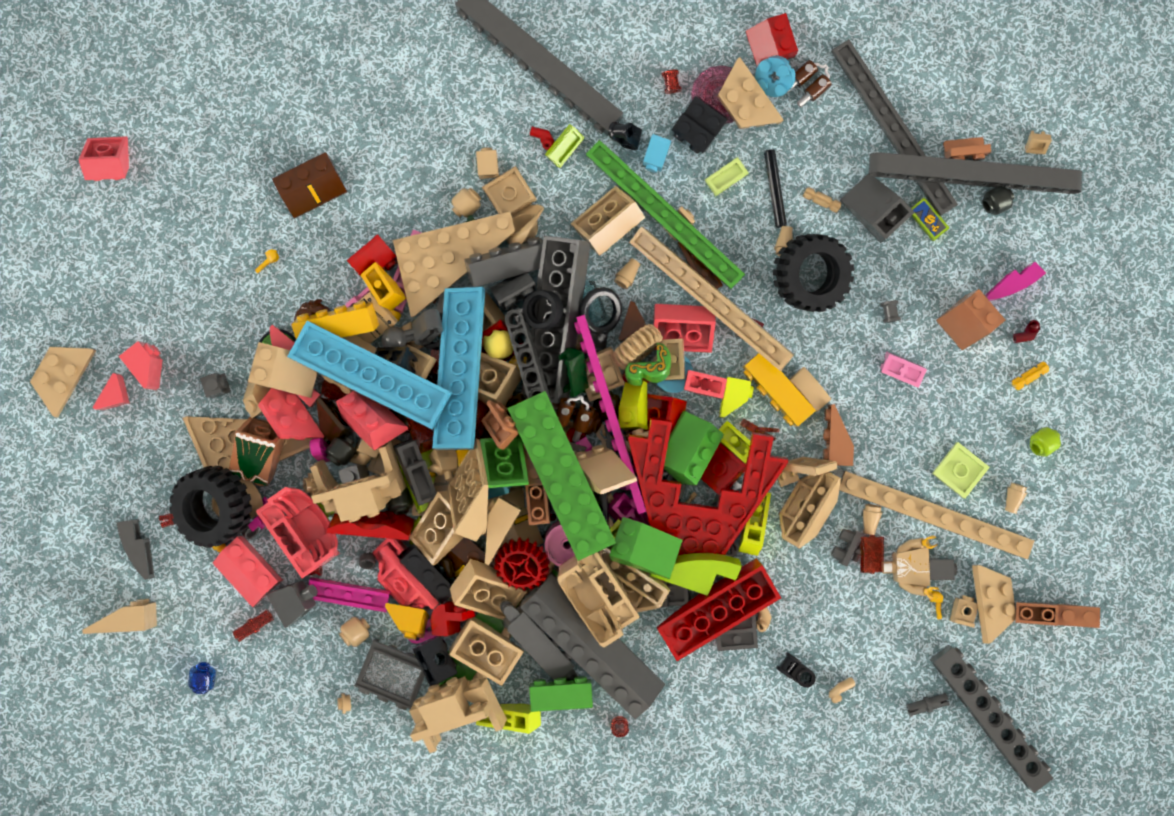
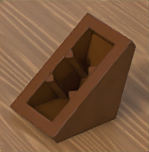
M630 301L618 339L620 342L625 341L630 335L646 325L633 301Z

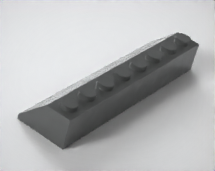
M544 236L536 290L551 291L557 294L562 300L564 309L561 321L554 328L547 330L531 327V333L552 403L559 404L562 398L569 399L570 390L566 393L563 391V388L569 384L567 365L565 364L566 358L559 361V355L566 351L568 347L576 349L578 334L574 322H577L576 317L580 316L579 309L584 295L591 242ZM540 298L535 305L534 313L538 321L545 322L551 315L552 307L547 298ZM527 354L526 364L530 363L532 359L531 354ZM536 373L531 374L529 378L531 384L537 381ZM523 384L522 394L525 398H527V394Z
M552 572L545 581H542L539 587L536 586L523 597L520 608L634 719H637L652 705L665 686V683L619 638L606 647L600 646L557 582V577Z

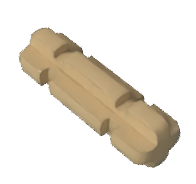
M807 187L803 194L804 198L812 199V202L822 207H829V210L835 213L839 211L842 204L837 200L833 201L831 197L819 191L815 192L810 187Z

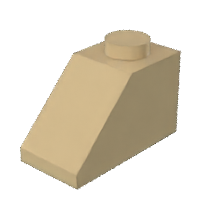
M248 382L243 402L251 418L263 415L258 405L269 392L270 387Z

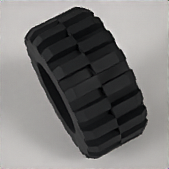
M821 234L800 235L796 237V240H789L786 243L788 247H782L779 251V254H781L780 258H775L774 261L777 267L773 269V275L776 276L777 280L773 282L775 287L780 288L777 292L779 296L785 298L784 301L794 306V308L810 312L826 311V308L832 309L836 307L835 302L841 303L845 299L843 295L845 293L849 294L851 290L849 284L854 281V276H851V271L855 270L854 264H850V260H852L851 254L845 253L847 248L843 244H838L839 241L837 239ZM819 254L826 263L827 276L825 282L818 290L809 292L804 289L800 282V267L809 255Z
M206 466L186 474L174 485L172 489L173 495L170 496L169 502L172 503L170 514H173L174 518L172 521L178 526L177 530L179 533L184 534L185 539L189 542L194 541L193 544L205 548L217 547L238 537L247 528V524L251 519L249 513L252 512V505L249 502L251 496L247 494L245 483L242 484L240 482L241 478L236 474L233 475L231 470L223 469L222 466ZM204 491L209 493L218 505V521L212 519L204 508Z

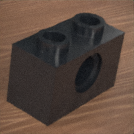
M441 636L413 648V652L429 686L436 685L458 673L456 663L450 657L447 651L448 646ZM435 655L439 658L438 665L434 661Z

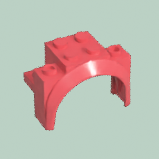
M284 487L267 499L268 503L256 510V513L301 578L306 577L340 554L337 550L338 539L336 534L327 533L330 521L317 503L314 504L312 498L304 491L295 487Z

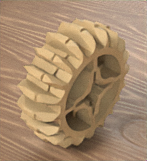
M652 324L640 328L615 349L612 356L615 364L622 370H625L629 363L640 362L655 350L657 343H661L663 336L660 334L661 332Z

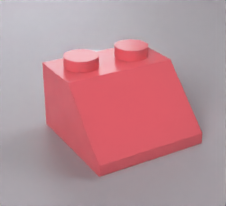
M128 137L87 138L78 159L84 179L100 181L102 179L120 180L125 178L129 169Z
M137 341L123 352L119 358L143 388L150 390L159 389L163 361L159 356L161 352L155 345Z

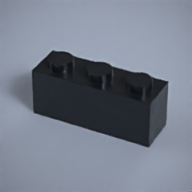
M414 543L400 554V562L441 604L451 596L450 587L454 582L445 576V573L438 565H432Z

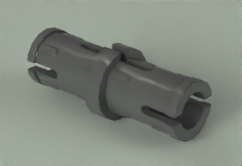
M946 693L930 698L927 696L923 697V700L906 704V707L909 709L907 710L909 716L912 717L924 712L931 713L934 709L949 706L950 703L947 701L949 699Z

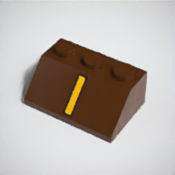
M326 152L272 178L282 200L294 219L347 193L330 156Z
M464 537L446 554L452 560L455 579H457L470 559L485 563L486 551L475 541ZM494 559L489 564V566H491L492 568H494L495 565Z

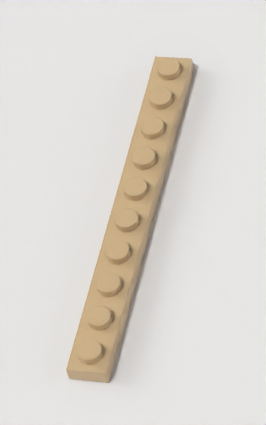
M640 227L629 243L779 371H782L794 354L646 228Z
M844 471L841 478L839 491L1021 558H1029L1034 544L1032 539Z

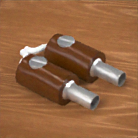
M808 60L795 72V83L787 93L796 85L801 87L818 72L817 66L825 68V74L827 75L822 74L804 90L805 95L797 102L799 107L804 106L809 100L815 101L832 86L829 80V67L826 64L821 65Z
M580 395L577 398H562L556 411L562 427H566L575 407L574 401L581 400L583 403L573 424L575 432L572 440L574 442H578L581 434L587 432L595 411L592 406L583 400L584 397Z

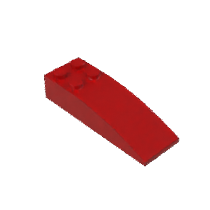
M755 558L741 567L736 581L727 577L722 578L712 585L708 596L701 593L656 628L676 661H679L781 599V596L763 565Z

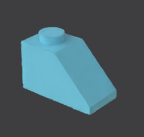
M652 134L643 160V166H646V170L654 173L662 171L671 140Z

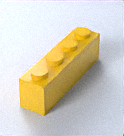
M365 301L357 302L348 308L346 305L334 308V311L320 310L311 316L308 313L301 314L291 324L296 339L306 321L341 338L372 332L379 326L373 303H365Z
M760 353L743 366L745 370L743 372L750 381L754 380L758 384L757 390L763 396L767 395L772 400L769 403L776 411L780 410L785 415L783 419L789 426L794 425V427H798L816 411L783 372L779 371Z

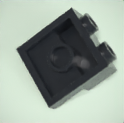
M696 95L671 130L674 132L673 136L681 142L685 140L691 144L689 148L697 154L700 152L705 153L728 121V118Z

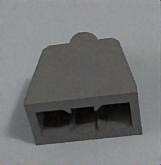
M301 580L280 587L266 595L284 628L299 621L316 606L313 597L318 592L314 585L306 586L304 581Z

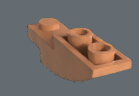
M523 444L529 485H525L529 526L549 524V498Z
M1016 602L1015 623L1100 628V607Z

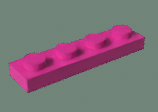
M311 577L309 580V585H314L318 592L313 597L314 600L387 613L385 604L389 603L391 591Z

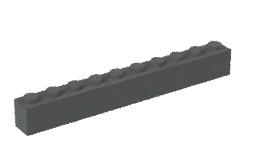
M458 0L455 3L456 13L464 21L468 19L473 23L472 27L478 33L483 32L488 36L487 39L494 46L498 44L503 48L502 52L510 59L514 57L518 61L517 64L524 71L528 69L532 72V77L540 84L544 82L548 86L547 89L554 96L559 95L564 99L563 103L570 109L574 107L584 121H591L597 132L600 134L604 132L608 136L610 124L612 122H620L623 118L622 111L488 0Z

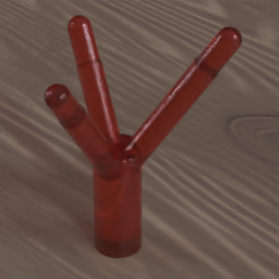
M745 418L740 423L742 427L754 433L770 435L766 432L780 431L778 428L758 427Z

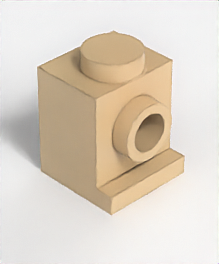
M962 595V599L955 597L949 621L974 628L978 605L974 602L975 598ZM968 607V614L965 615L964 609Z

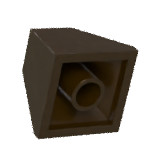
M319 397L316 400L319 427L324 435L323 439L328 444L334 438L348 437L354 432L341 419L338 407L331 399Z

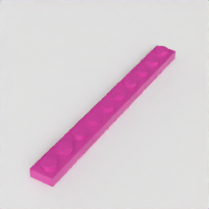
M585 315L576 317L577 322H574L577 334L581 333L584 340L580 344L584 354L588 353L590 359L587 362L590 374L594 373L596 381H593L596 393L600 392L602 397L599 404L602 413L606 412L608 420H605L608 432L612 431L615 438L611 440L614 451H619L621 460L635 475ZM638 482L625 485L627 491L631 490L633 498H630L633 510L637 509L638 514L646 512Z

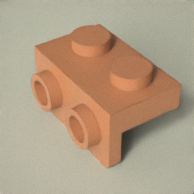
M983 137L948 140L943 143L945 158L973 159V161L985 159L991 153V144L984 145Z
M489 400L486 404L490 411L481 422L497 447L504 450L519 433L515 426L516 423L513 422L506 412L507 408L500 402L495 403Z

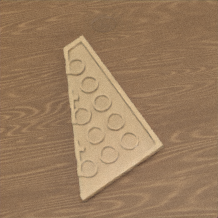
M511 212L393 240L411 317H416L423 309L433 303L436 298L441 296L445 288H450L462 276L467 274L464 259L470 258L469 256L475 253H481V255L489 253V250L499 247L516 232Z
M183 417L203 467L222 466L223 469H229L236 431L247 419ZM305 438V440L285 439L279 462L309 449L312 438Z

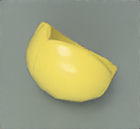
M493 330L490 336H484L482 346L490 357L501 360L513 353V346L507 331Z

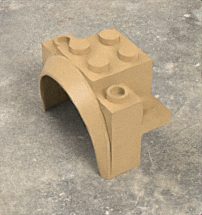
M392 441L378 448L385 468V472L381 474V477L376 478L372 475L338 484L331 475L324 459L313 464L310 469L318 489L311 496L313 503L321 502L326 513L332 511L335 514L338 513L341 522L348 520L351 523L365 515L369 518L380 514L379 511L384 509L385 505L392 498L402 495L401 492L407 487Z
M598 552L580 561L577 560L576 556H573L559 565L557 582L600 646L606 647L624 635L623 628L640 618L628 599L626 591L605 559L603 560Z
M454 677L441 685L439 683L432 685L428 688L424 697L414 701L413 706L409 710L416 724L410 736L413 742L423 739L429 753L437 751L436 747L442 740L440 733L489 717L495 731L503 729L507 720L487 677L480 680L475 678L471 681L467 680L466 677L459 679ZM467 701L472 702V703H474V704H472L471 706H469V704H468Z

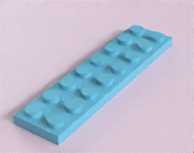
M483 287L445 288L443 331L441 333L437 385L450 391L452 394L434 426L433 449L435 450L474 449L485 288Z
M306 321L287 356L432 430L452 394L450 391L309 321Z

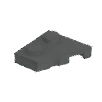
M751 616L716 638L717 651L758 648L756 616Z

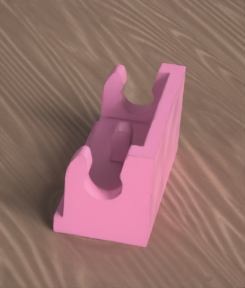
M886 352L885 361L880 366L882 373L918 388L927 371L925 367L890 352Z

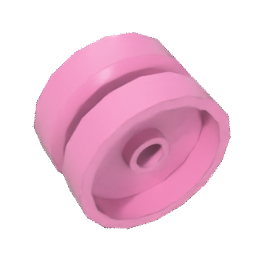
M560 521L553 523L547 530L544 543L545 552H548V558L556 566L575 556L570 544L564 546V542L568 541Z

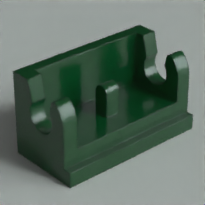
M568 347L566 351L559 355V361L566 358L565 364L567 365V376L569 379V384L563 388V391L566 393L568 390H571L570 396L576 397L589 388L584 352Z

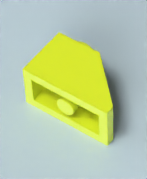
M731 377L726 378L727 383L719 412L720 418L726 417L746 403L748 398H752L754 387L751 386V381Z

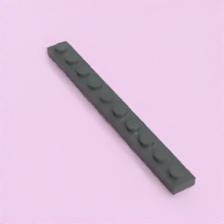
M848 39L832 49L831 53L897 153L926 156L851 41ZM916 181L939 216H942L958 205L944 183Z

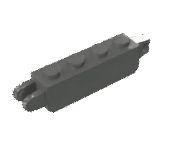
M501 601L499 606L506 616L503 625L553 680L556 678H566V681L579 677L573 669L572 658L564 650L561 651L558 648L559 645L551 637L549 638L545 634L546 632L520 606L515 608L511 602Z

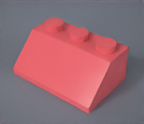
M655 304L653 325L661 332L662 340L682 338L684 351L712 353L716 323L713 313L704 306Z
M352 391L336 401L341 419L374 451L408 430V426L386 406L358 392Z
M244 536L236 537L213 561L215 567L252 607L258 604L266 594L270 593L283 581Z

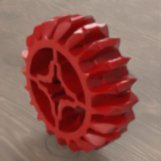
M519 537L517 542L513 538L509 543L505 542L498 549L494 559V569L497 570V577H502V582H508V588L511 585L515 586V591L519 587L523 591L527 587L531 590L535 588V585L539 587L542 581L546 580L550 570V559H547L548 552H543V546L537 547V541L530 543L529 537L525 541H522L521 537Z

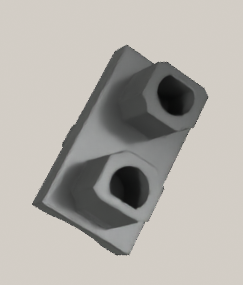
M842 529L839 539L847 542L845 549L835 546L831 556L838 560V563L848 566L851 558L855 562H858L860 555L866 558L867 553L863 552L865 544L860 542L858 545L863 533Z

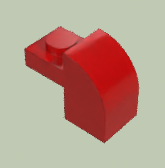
M453 600L438 605L431 615L432 635L450 636L460 632V621L475 617V611L456 606Z

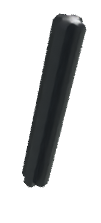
M770 149L764 152L775 226L776 228L786 226L787 222L776 152L774 149Z

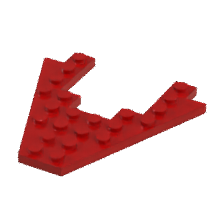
M651 417L647 437L628 434L650 526L682 540L678 556L692 553L725 555L788 464V458L770 455L774 439L773 435L752 432L741 491L721 488L717 507L678 502L681 482L662 479L672 421Z

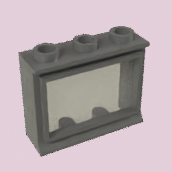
M375 638L372 641L354 686L358 687V691L367 695L370 693L375 694L377 699L383 702L392 701L396 703V707L407 710V708L411 709L425 675L415 654L410 652L406 654L397 650V647L393 645L387 646L380 643L379 639Z

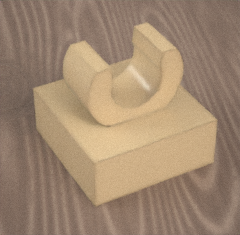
M1031 131L1025 146V152L1046 154L1052 141L1051 135L1046 134L1044 131L1041 134Z
M782 471L777 478L780 487L800 480L797 473Z

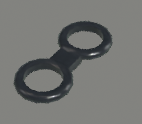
M600 287L587 293L579 309L580 316L585 315L596 352L606 349L608 332L616 327L622 314V303L619 296L612 289ZM605 295L612 302L613 313L606 324L595 326L589 318L590 304L597 297ZM588 353L584 354L585 359L589 357Z

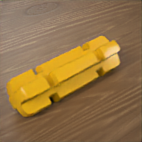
M1044 361L1036 365L1037 367H1032L1021 374V377L1013 379V387L1016 390L1025 387L1024 384L1028 385L1041 377L1040 374L1044 375L1049 372V366Z

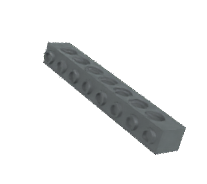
M946 646L929 660L1025 786L1033 793H1036L1054 779L1049 773L1051 771L1050 767L1045 761L1041 762L1037 757L1039 755L1037 750L1031 744L1028 745L1025 742V734L1019 728L1016 729L1012 725L1014 722L1012 717L1007 712L1003 713L999 708L1001 703L994 695L990 696L987 692L989 688L982 679H977L975 676L977 672L972 665L964 662L962 659L964 657L963 653L957 647ZM958 663V672L952 673V666ZM967 680H971V687L965 690L964 683ZM983 696L984 702L977 706V698ZM995 712L996 719L990 722L989 716ZM1008 729L1007 737L1002 738V731ZM1020 745V752L1018 754H1014V748ZM1029 762H1033L1031 770L1026 769Z

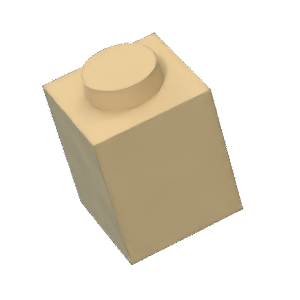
M482 148L481 151H476L479 179L499 177L497 151L492 150V148Z

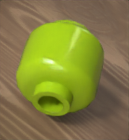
M1049 427L1040 429L1030 437V449L1038 456L1047 457L1061 446L1060 434Z

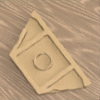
M739 57L717 95L718 99L739 129L782 123L784 121Z
M49 347L30 383L52 416L59 417L96 350L89 348Z
M972 565L983 643L990 644L1015 621L1016 609L1012 581L1010 577L986 567Z

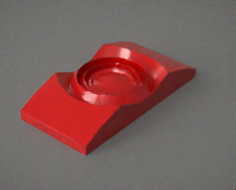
M388 510L380 512V514L368 518L365 515L361 519L349 523L348 520L341 522L338 513H336L327 527V533L409 540L413 530L414 519L405 514L394 515L393 512Z

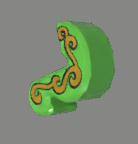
M657 343V362L629 363L625 368L627 382L633 386L642 385V378L652 383H659L665 380L671 370V355L668 348L662 343Z

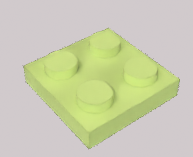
M956 442L932 474L965 499L990 467L959 442Z

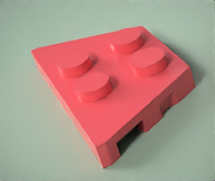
M271 388L260 401L258 407L279 439L294 438L296 440H305V438H324L323 433L297 394Z
M387 545L380 550L383 558L379 562L380 571L377 580L386 590L391 591L390 595L399 605L418 609L429 606L430 609H434L439 602L400 562L396 554Z

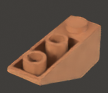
M835 404L828 405V409H825L824 413L827 429H824L823 439L827 443L826 449H823V459L836 461L837 466H853L854 445Z

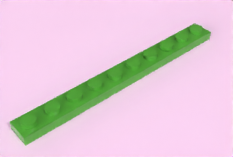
M599 140L586 153V156L730 290L745 276L733 262L603 142Z

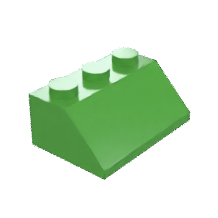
M683 411L669 436L664 470L678 482H681V484L697 486L724 434L712 423Z
M585 676L575 677V680L566 681V678H556L554 682L537 679L534 680V683H530L531 712L593 708L591 679H587Z

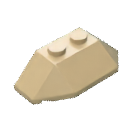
M826 472L817 476L808 475L798 481L779 513L782 539L800 549L818 535L838 501L840 477L831 472Z
M607 547L599 552L601 558L605 559L626 591L628 599L637 613L657 609L662 606L670 592V589L663 580L651 577L648 572L611 561L609 555L612 548Z

